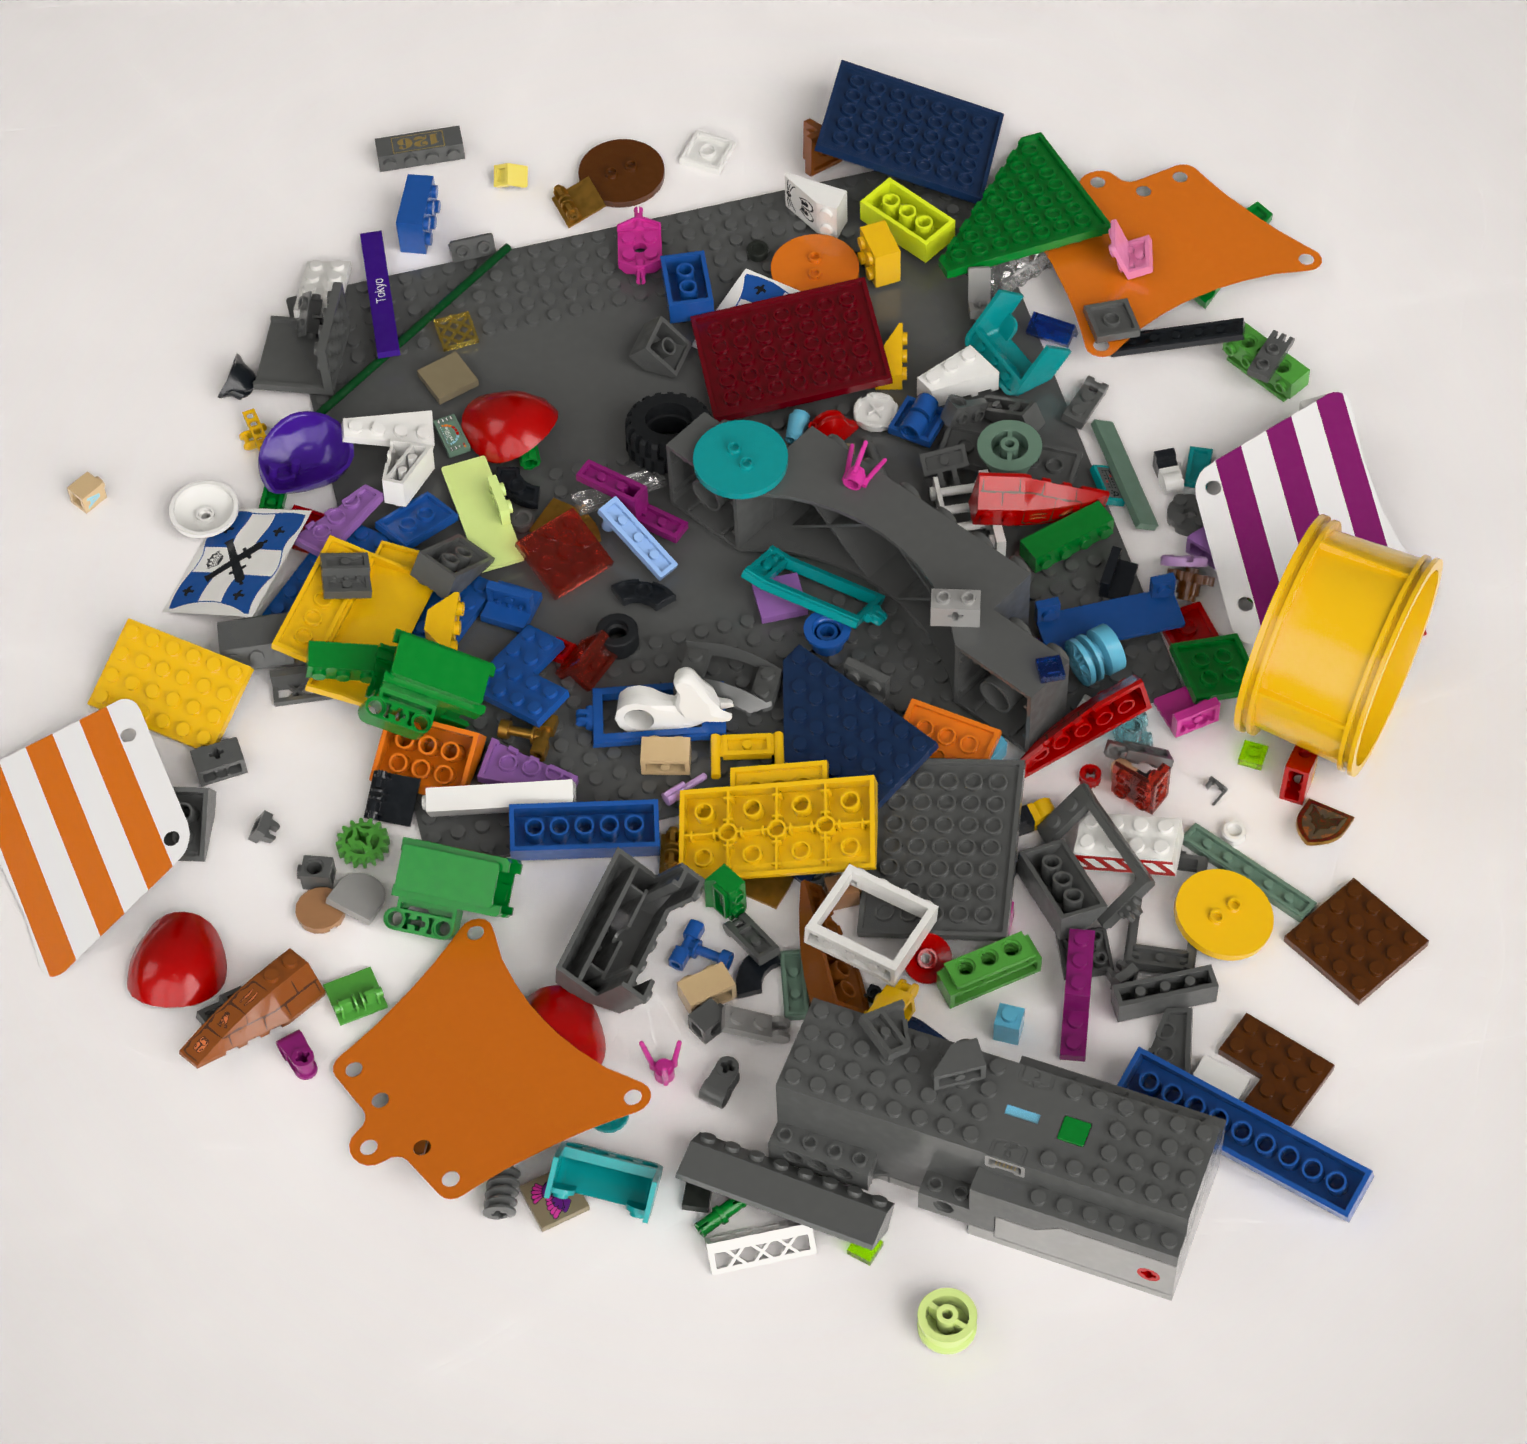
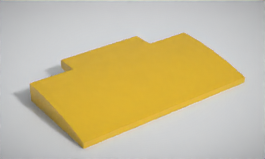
M827 760L733 767L730 768V786L680 790L679 864L684 863L704 879L724 863L742 879L844 872L849 864L864 870H876L878 782L875 775L829 778V763Z

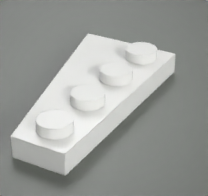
M432 410L343 418L341 424L342 442L390 447V438L431 445L433 449L435 446Z

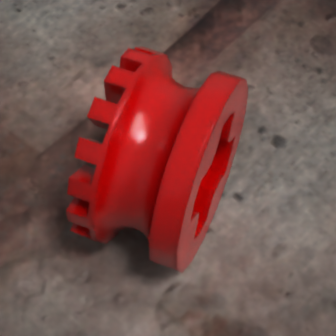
M1086 764L1080 769V784L1086 783L1091 789L1092 787L1096 788V786H1099L1102 773L1098 766ZM1088 773L1089 775H1091L1094 773L1095 778H1086V774Z

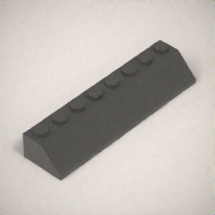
M699 1132L691 1140L675 1178L869 1250H873L888 1231L895 1203L888 1201L884 1196L868 1194L857 1186H846L838 1183L835 1178L816 1175L810 1169L794 1167L783 1159H772L765 1156L761 1151L742 1148L736 1142L720 1140L714 1134L708 1132Z

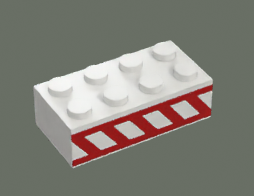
M1087 812L1080 820L1073 852L1084 870L1134 874L1091 812ZM1108 814L1150 875L1176 877L1184 839L1180 818Z

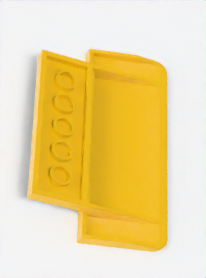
M329 535L320 553L368 552L372 598L324 599L319 554L273 640L271 649L306 663L309 641L369 645L383 643L389 646H397L398 643L392 642L394 630L397 628L412 634L433 593V590L420 584L417 579L410 575L419 550L381 540L376 552L372 553ZM309 678L305 691L360 706L368 699L365 697L370 683L356 680L340 682L336 679L314 680Z

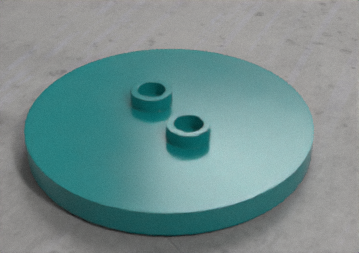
M733 420L716 425L702 435L694 448L693 466L700 483L712 493L729 499H750L771 491L781 482L788 468V450L782 437L769 426L750 420Z

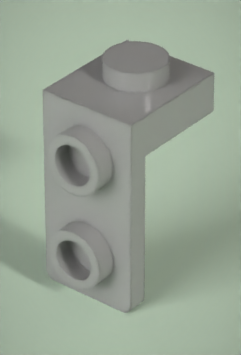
M989 266L968 268V312L970 319L977 320L991 301V268Z

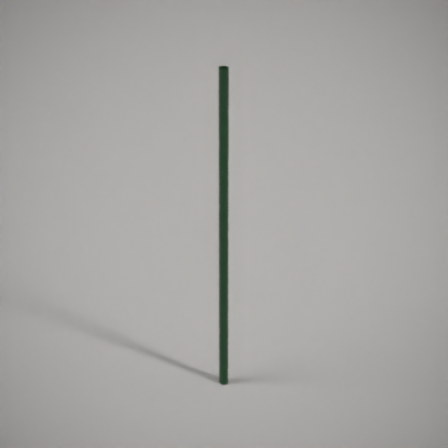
M505 243L398 338L399 348L405 345L512 250L511 246ZM377 356L315 412L327 414L390 357L378 359Z

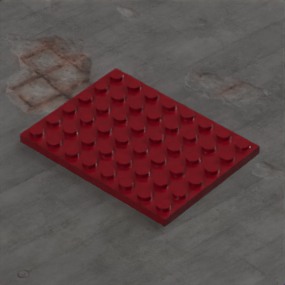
M865 277L690 317L713 418L719 422L724 419L728 421L893 383Z

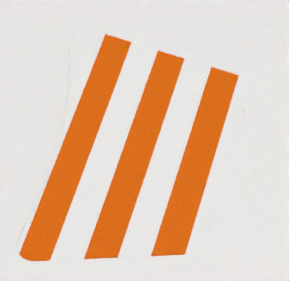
M120 699L0 760V866L25 915L38 965L44 974L55 977L65 972L184 855L189 843L190 831L188 822L142 712L133 700ZM127 728H133L136 731V737L130 742H124L121 739V733ZM171 831L177 832L180 837L179 841L173 846L166 845L164 843L165 835Z

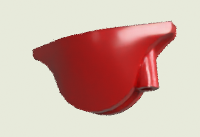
M839 410L825 411L808 424V429L813 426L826 436L835 434L843 439V441L859 429L856 421L844 417Z

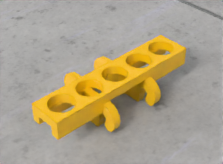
M253 408L242 412L249 430L242 432L239 438L245 441V450L256 448L260 452L261 445L266 437L265 431L267 426L264 423H260ZM252 414L253 418H247V415ZM252 422L257 423V425L251 426L250 424Z

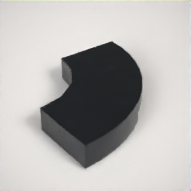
M497 467V479L499 483H504L507 493L506 497L522 507L538 509L540 486L531 485L526 482L520 475L519 467Z
M631 579L611 585V591L623 606L632 603H642L651 606L657 611L676 601V595L670 589L654 581L650 583L639 581V579Z
M749 955L743 960L736 977L738 999L762 993V983L765 976L771 970L780 967L779 956L761 966Z

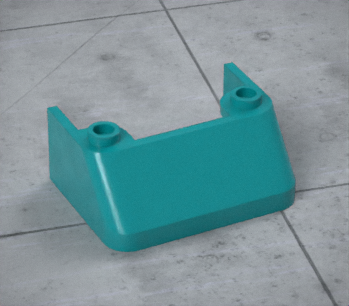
M999 289L966 334L965 345L966 347L971 345L999 371V387L1005 394L1019 396L1051 380L1072 351L1068 348L1046 345L1032 364L1012 340L1018 328L1017 320L1012 315V312L1024 296L1022 293Z
M562 1141L553 1157L544 1198L549 1199L553 1193V1196L556 1198L568 1199V1196L578 1193L625 1205L626 1210L630 1211V1216L643 1219L642 1222L648 1224L661 1180L663 1166L655 1162L576 1142Z

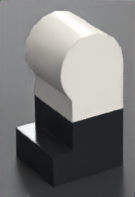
M1168 448L1154 451L1152 466L1163 493L1184 490L1183 476L1176 460L1175 449Z

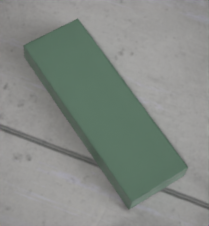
M801 950L780 951L784 1018H788L790 1021L804 1020L809 1009V996L804 978Z

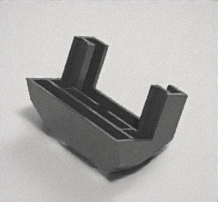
M617 847L556 966L555 982L585 1002L619 1014L629 1009L632 1010L640 1004H646L653 994L651 990L655 981L650 979L637 985L636 979L646 968V959L656 948V939L667 926L666 919L669 913L679 907L683 908L692 901H697L702 895L703 889L701 888L705 879L684 863H680L656 875L621 848Z

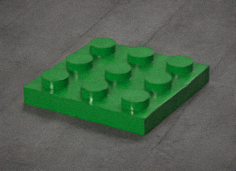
M1237 633L1172 643L1170 645L1169 651L1194 705L1202 700H1209L1217 697L1218 700L1238 697L1249 657Z

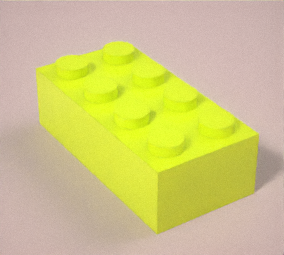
M890 177L860 201V220L868 225L885 220L896 243L925 263L947 246L955 236V220Z

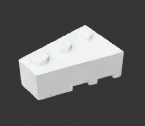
M971 345L917 377V396L920 393L930 394L936 398L939 406L945 405L949 395L961 397L971 395V397L978 396V392L985 390H999V371Z
M390 438V449L387 453L388 459L387 463H385L382 477L385 503L406 507L435 469L433 447L431 445Z

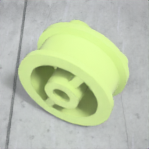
M940 1288L927 1294L918 1307V1335L921 1341L932 1351L940 1354L958 1353L966 1349L974 1340L977 1331V1309L972 1299L964 1292L954 1288Z

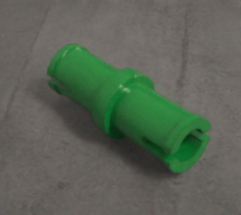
M730 1198L720 1206H714L712 1212L696 1222L694 1226L698 1232L701 1231L700 1235L702 1237H706L707 1234L719 1225L727 1224L729 1222L728 1219L742 1208H745L746 1204Z

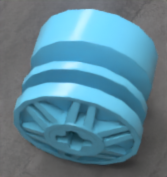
M1102 623L1088 630L1086 635L1080 634L1065 642L1064 648L1069 657V665L1078 680L1085 686H1090L1096 681L1102 680L1105 674L1110 676L1126 667V656L1123 647L1114 631L1106 624Z

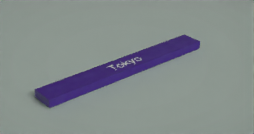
M382 230L361 233L360 238L378 359L399 356L400 348Z

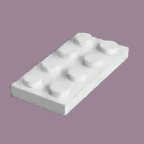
M307 261L293 310L294 318H299L300 309H298L299 298L308 291H312V294H320L323 300L321 315H313L312 318H323V309L327 308L328 305L327 293L332 290L333 282H342L344 294L346 292L352 269L351 261Z

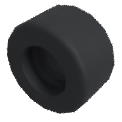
M614 613L605 616L597 624L595 631L598 650L602 655L609 659L619 660L633 655L638 649L640 642L637 623L632 617L626 614ZM615 634L625 635L624 637L619 639L610 638Z

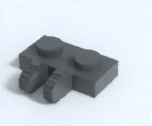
M965 444L919 454L924 477L929 478L938 475L941 488L947 487L944 478L945 473L952 472L953 484L957 486L961 485L958 470L970 468Z

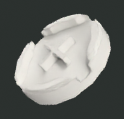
M871 392L863 398L861 396L854 404V420L864 430L882 432L888 430V426L899 410V406L890 395L881 392Z

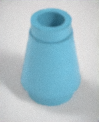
M795 409L793 413L789 414L785 436L787 443L792 444L808 428L810 415L806 411Z

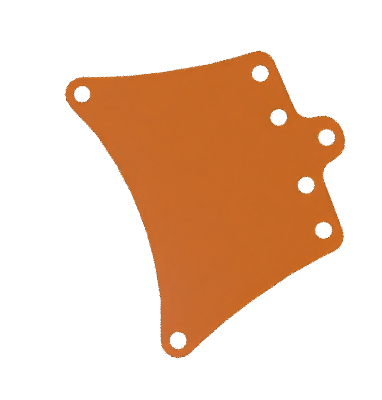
M1185 164L1176 165L1133 182L1123 181L1107 171L1090 172L1079 181L1108 221L1111 223V220H1117L1128 241L1147 235L1150 236L1153 253L1152 273L1128 280L1124 272L1119 271L1117 259L1110 254L1109 245L1111 244L1109 233L1044 251L1068 295L1077 317L1085 347L1090 354L1097 357L1112 355L1130 338L1108 342L1109 348L1105 351L1096 350L1093 346L1095 339L1083 313L1085 305L1127 298L1141 329L1173 308L1213 290L1272 274L1310 271L1317 269L1322 263V257L1318 252L1269 225L1222 192L1196 168ZM1183 172L1188 178L1184 182H1177L1173 179V174ZM1095 177H1100L1104 179L1105 185L1099 188L1094 187L1090 181ZM1146 186L1150 188L1151 194L1145 197L1140 196L1136 193V189ZM1309 254L1314 258V262L1309 265L1302 264L1299 261V256Z
M480 918L466 922L434 964L411 990L370 1031L345 1051L333 1065V1072L336 1078L365 1113L363 1126L352 1136L349 1143L352 1157L360 1164L366 1166L377 1165L392 1157H402L418 1171L440 1196L446 1199L459 1198L507 1168L566 1139L638 1112L645 1108L651 1098V1091L647 1085L608 1069L582 1053L561 1037L535 1011L515 984L503 962L492 925L487 920ZM474 926H480L484 929L483 936L477 940H471L467 936L468 930ZM353 1062L362 1064L363 1068L359 1075L350 1077L346 1074V1068L349 1064ZM630 1090H638L642 1094L641 1100L634 1105H629L624 1101L625 1094ZM378 1093H386L389 1096L388 1103L380 1108L374 1107L372 1105L373 1097ZM367 1140H374L378 1144L376 1151L370 1155L361 1153V1145ZM420 1140H427L431 1144L430 1151L424 1155H417L413 1151L414 1145ZM450 1171L457 1172L460 1179L456 1185L451 1187L443 1185L442 1178L446 1173Z

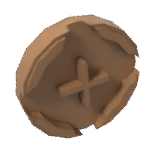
M317 887L308 890L299 898L296 903L295 913L298 922L306 931L314 934H323L330 932V929L335 926L337 928L341 925L345 918V913L326 904V899L333 889Z

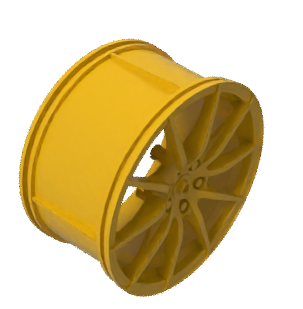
M1325 514L1319 515L1310 525L1291 557L1258 632L1237 698L1234 714L1235 730L1242 733L1247 731L1248 734L1253 736L1264 730L1336 763L1337 769L1342 772L1347 770V775L1357 776L1370 757L1411 669L1438 592L1443 570V560L1438 557L1432 560V557L1426 554L1422 557H1417L1343 533L1340 521L1331 520V517Z

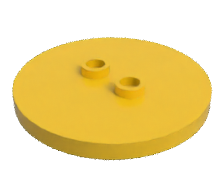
M1224 869L1200 871L1190 876L1182 884L1175 897L1174 917L1179 931L1194 948L1210 957L1227 961L1246 959L1259 952L1265 946L1272 933L1274 915L1268 898L1254 882L1239 873Z

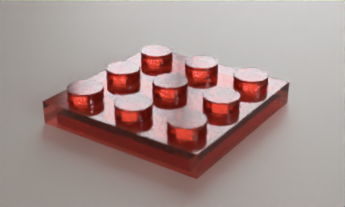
M574 508L569 509L515 543V547L555 601L608 569L614 562Z

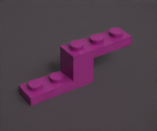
M590 459L585 462L576 474V481L610 497L616 496L646 530L677 544L689 528L687 521L650 505L647 486Z
M1071 928L1069 930L1059 1060L1085 1062L1095 930Z

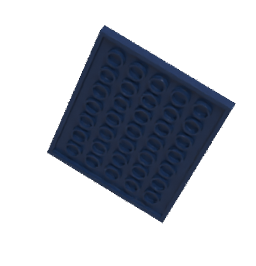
M841 60L815 151L976 204L982 200L986 189L1004 113Z

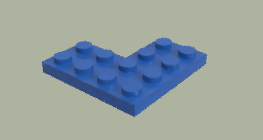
M528 624L491 661L495 665L496 670L494 677L488 678L483 700L540 728L570 697L567 689L539 676L565 648L564 642Z

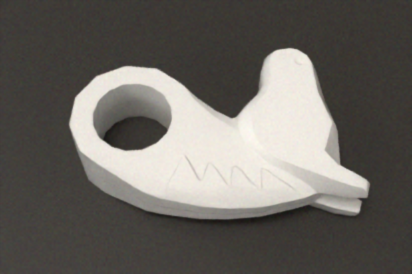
M683 667L674 674L673 683L677 691L676 695H669L654 688L641 685L627 687L621 691L617 702L615 720L619 727L627 732L691 728L704 722L730 721L732 713L721 709L734 707L731 699L718 697L713 686L703 680L694 669Z

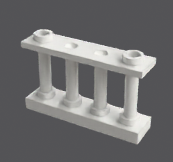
M988 469L979 470V472L989 473ZM933 477V487H929L930 499L935 501L936 507H944L952 514L970 512L968 503L944 506L943 497L972 493L975 483L940 488L938 477ZM972 521L957 523L967 531L984 528L985 530H990L991 535H988V538L992 542L994 549L1006 556V539L1002 525H973Z

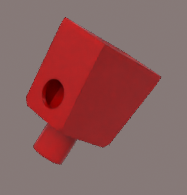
M1295 745L1285 766L1279 795L1280 799L1303 805L1315 774L1318 755ZM1302 775L1299 783L1294 781V776Z

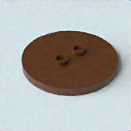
M617 139L601 143L586 153L580 162L578 175L579 181L589 176L606 206L623 208L641 204L652 198L663 185L665 168L661 156L651 146L637 140Z

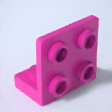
M1186 686L1157 697L1153 702L1175 738L1219 721L1221 703L1217 697L1202 700L1194 705Z

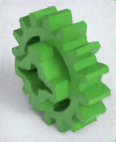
M360 818L359 823L356 824L351 820L349 828L342 826L343 833H337L338 841L336 842L339 857L344 858L346 865L352 862L354 868L362 864L363 868L366 869L367 863L376 866V859L383 861V853H389L388 845H390V838L387 829L382 828L381 822H377L374 825L372 818L367 822Z

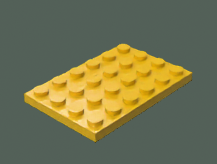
M128 618L87 704L100 710L120 699L133 700L140 708L150 731L197 749L198 747L208 746L221 741L254 669L251 666Z

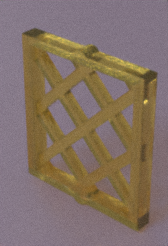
M469 311L433 320L444 352L479 343ZM464 317L462 321L455 320ZM449 321L447 325L440 324ZM452 323L458 324V327L456 329L451 328L450 326ZM462 326L468 328L466 333L459 331ZM439 327L444 328L441 333ZM447 330L453 332L450 337L444 335ZM456 334L463 336L460 340L454 339ZM466 337L472 339V340L463 342V341L466 339ZM451 341L457 343V344L448 346Z

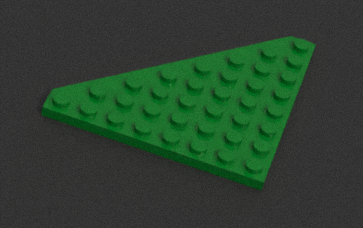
M1041 132L1020 138L1017 148L1013 149L1006 159L1007 163L1005 166H1001L995 175L994 182L989 184L984 191L982 200L976 203L969 219H965L959 228L958 235L954 236L948 244L946 253L942 254L938 259L939 268L947 279L968 273L969 267L997 266L1001 263L1018 260L1026 256L1039 254L1047 250L1060 248L1109 233L1108 230L1111 228V223Z

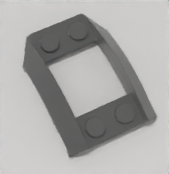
M686 641L687 650L681 668L689 667L694 669L703 680L713 686L718 697L731 699L734 705L733 708L745 712L748 717H751L753 712L763 710L764 713L773 709L783 679L782 669L757 655L735 647L717 643ZM711 657L730 658L759 668L751 693L730 684L706 679L705 675ZM673 687V695H676L677 691Z

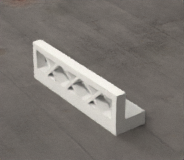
M791 1220L704 1238L712 1275L817 1254L813 1229ZM808 1235L810 1248L798 1250L791 1245L797 1236ZM779 1241L785 1246L779 1254L771 1255L765 1251L770 1242ZM752 1246L759 1251L753 1260L746 1261L739 1256L745 1247ZM727 1252L733 1256L727 1265L716 1267L715 1253Z

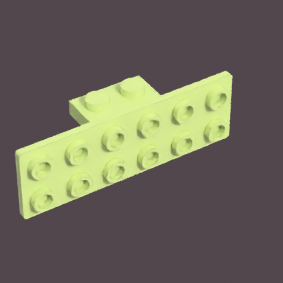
M483 455L442 467V474L456 511L459 514L466 538L495 558L494 562L482 573L524 561L523 552L511 524L510 513H513L510 499H505L504 496H507L504 483H499L496 474L492 475L486 457Z

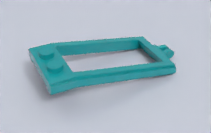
M774 545L770 546L751 565H748L741 575L743 579L761 590L854 629L863 621L867 623L872 622L880 626L888 618L887 613L881 608L885 595L796 559ZM784 569H787L868 604L857 614H854L775 581L773 578Z

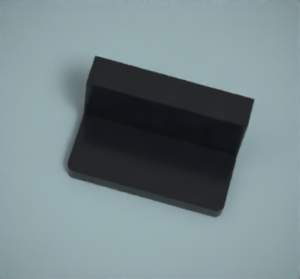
M1112 547L1100 581V597L1116 599L1129 596L1138 570V564L1121 560L1122 548Z

